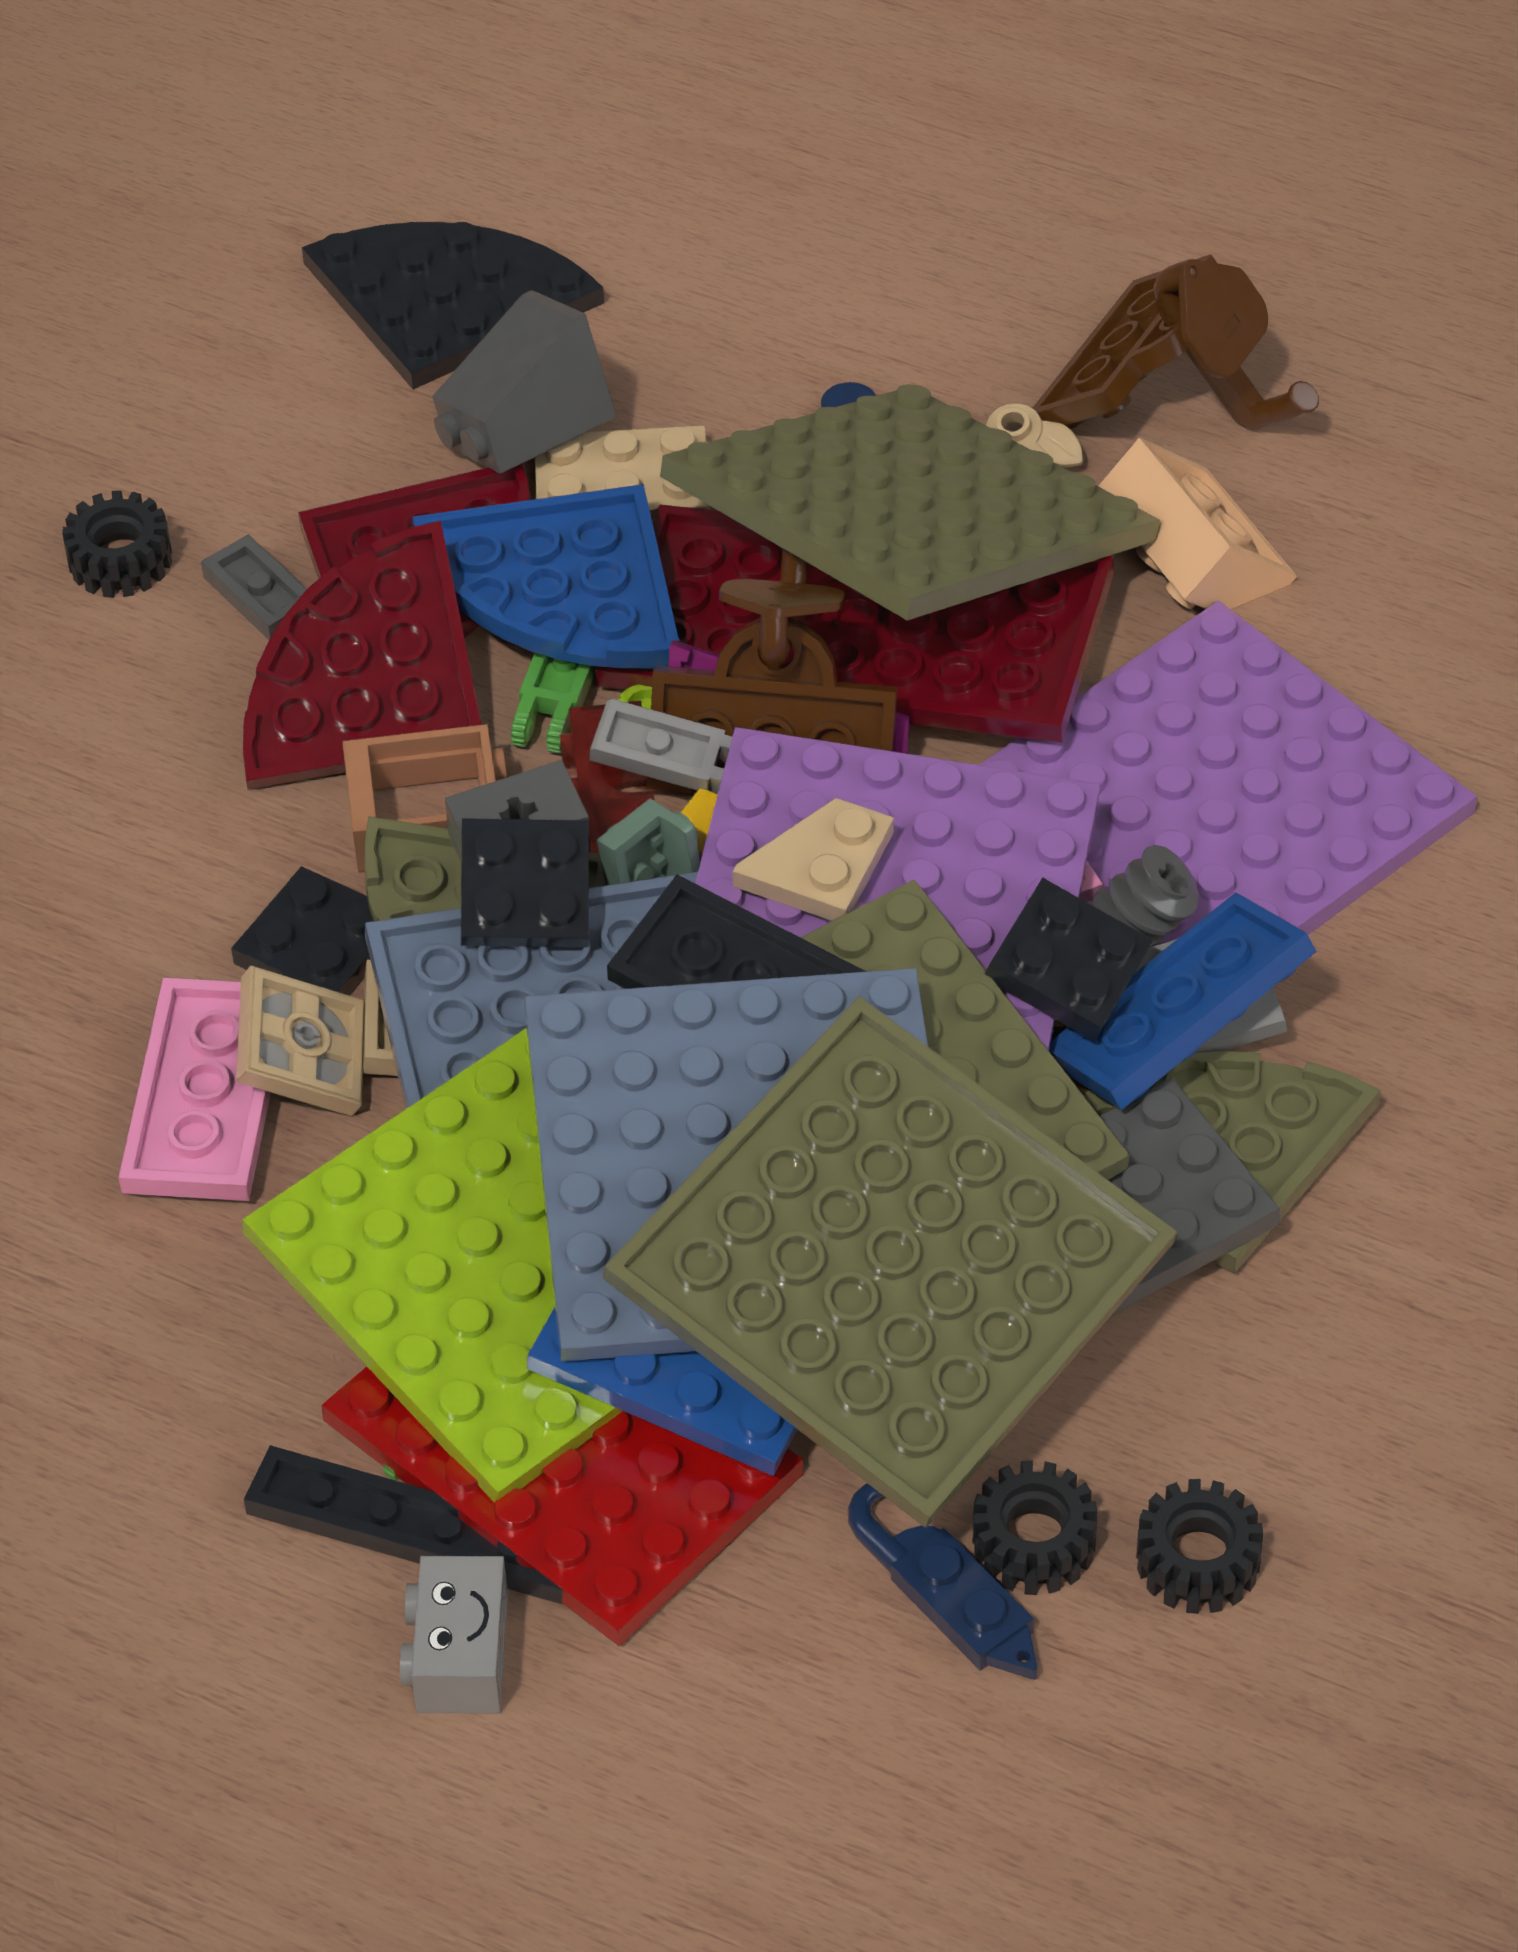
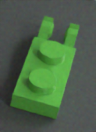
M535 652L519 691L520 703L516 710V715H514L511 728V744L524 748L528 746L535 730L538 712L553 715L546 734L547 751L558 754L564 753L566 744H568L571 736L573 719L578 720L596 673V666L559 660Z

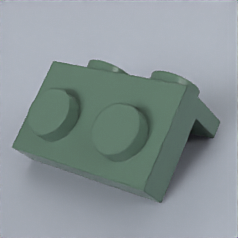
M651 798L597 839L606 886L698 872L700 866L697 845L698 833L693 823L684 814L672 812Z

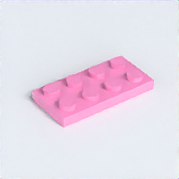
M181 978L162 979L118 1177L121 1193L239 1201L250 1200L271 1092L236 1082L241 982Z

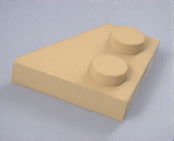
M835 798L737 863L733 870V887L834 921L853 911L893 835L894 817Z

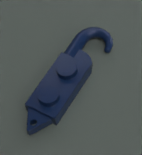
M868 1483L858 1489L853 1494L848 1506V1524L857 1540L891 1573V1580L979 1671L987 1666H991L1035 1680L1037 1678V1663L1031 1639L1034 1618L945 1528L939 1529L935 1526L925 1528L921 1525L906 1529L892 1536L875 1519L871 1512L874 1503L884 1496Z

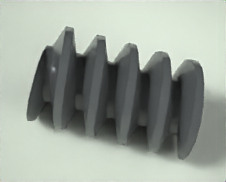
M1153 845L1144 850L1142 859L1132 860L1125 872L1116 874L1111 879L1109 886L1100 888L1095 893L1093 900L1087 901V903L1151 938L1153 942L1150 947L1158 945L1166 934L1173 932L1182 920L1194 914L1199 904V892L1194 877L1178 855L1167 847Z

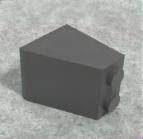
M533 290L521 295L432 396L438 416L434 419V425L442 443L447 448L453 449L469 457L474 462H478L500 474L616 418L586 314Z

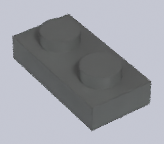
M249 534L201 561L203 578L268 640L288 610L307 590Z

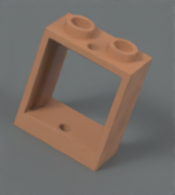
M488 724L343 741L358 872L365 871L364 846L368 816L376 817L373 790L479 778V786L507 778L503 747L491 749ZM446 814L396 820L447 828Z

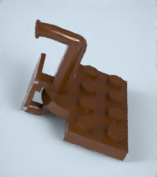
M1210 254L1198 259L1185 260L1168 266L1162 271L1133 280L1033 406V409L1039 414L1042 421L1061 423L1069 429H1073L1086 419L1102 415L1103 418L1112 417L1130 403L1131 396L1129 393L1139 381L1149 376L1154 370L1179 357L1185 351L1232 418L1245 428L1258 429L1295 418L1303 413H1311L1318 407L1319 396L1312 385L1307 382L1298 381L1292 384L1285 394L1266 400L1261 397L1240 366L1267 330L1268 311L1266 304L1241 268L1218 264Z
M780 547L782 549L780 582L735 579L726 581L719 590L720 601L760 614L761 619H756L733 634L719 654L715 671L658 665L653 670L651 710L725 730V735L733 737L734 729L737 727L892 752L894 750L898 687L837 681L835 659L827 644L820 635L803 622L805 615L841 610L844 604L845 592L830 586L807 584L808 563ZM792 646H794V657L783 664ZM718 759L716 766L725 768L726 764L721 759ZM647 776L646 789L686 793L697 792L694 789Z

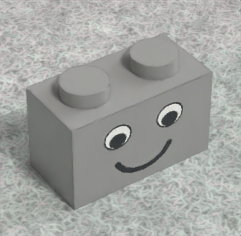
M420 1556L418 1583H407L405 1591L406 1625H415L414 1643H402L400 1652L401 1685L413 1687L417 1713H501L508 1607V1587L504 1556Z

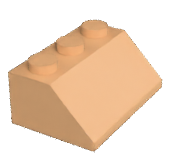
M1139 437L1099 484V487L1115 496H1123L1134 500L1138 504L1139 509L1160 519L1156 541L1138 546L1136 553L1147 565L1166 576L1169 580V583L1165 586L1166 590L1176 601L1188 609H1193L1195 605L1207 609L1218 600L1229 609H1233L1289 586L1297 577L1206 467Z

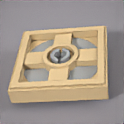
M250 966L241 976L236 1082L352 1116L362 1106L365 1000Z

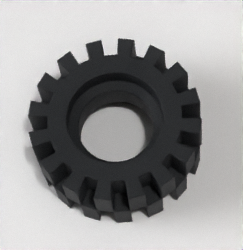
M121 490L112 491V499L104 501L102 493L92 496V506H89L84 501L76 505L77 515L69 512L65 519L67 527H63L62 535L69 571L72 573L73 580L78 586L84 583L85 590L92 594H95L99 587H102L103 597L110 598L114 597L115 589H122L123 597L134 595L132 589L134 586L139 585L143 592L152 588L150 577L159 582L165 577L164 568L170 569L172 563V549L165 513L162 508L157 509V504L149 497L142 503L141 494L131 492L128 499H123ZM115 540L134 541L120 548L101 547Z
M1033 1460L1021 1461L1020 1474L1017 1475L1013 1473L1010 1465L999 1469L998 1482L989 1476L982 1484V1495L976 1494L974 1501L972 1544H974V1555L977 1562L981 1563L984 1561V1569L993 1578L1002 1572V1587L1013 1591L1017 1581L1025 1582L1024 1594L1037 1595V1583H1046L1049 1594L1060 1591L1061 1576L1070 1585L1074 1584L1080 1579V1567L1088 1570L1090 1567L1093 1551L1095 1552L1097 1506L1096 1501L1091 1502L1092 1491L1086 1483L1077 1487V1474L1068 1468L1061 1478L1056 1477V1464L1047 1461L1044 1463L1043 1472H1033ZM1042 1514L1056 1520L1061 1526V1531L1057 1536L1049 1540L1033 1542L1014 1536L1010 1533L1008 1525L1011 1520L1021 1515Z
M1189 1479L1188 1491L1183 1493L1177 1482L1166 1486L1165 1499L1156 1492L1149 1499L1148 1511L1143 1509L1140 1515L1136 1559H1138L1137 1570L1140 1579L1147 1577L1146 1589L1153 1596H1156L1164 1589L1163 1604L1175 1609L1179 1599L1187 1600L1186 1613L1198 1614L1199 1602H1208L1210 1613L1222 1611L1224 1596L1234 1606L1242 1601L1243 1588L1251 1592L1256 1584V1576L1260 1572L1263 1526L1262 1523H1258V1511L1253 1504L1244 1508V1494L1235 1489L1228 1498L1223 1496L1224 1483L1213 1480L1211 1490L1204 1491L1201 1490V1479ZM1203 1532L1214 1535L1222 1540L1226 1550L1223 1555L1211 1560H1193L1179 1554L1174 1549L1173 1542L1183 1534Z

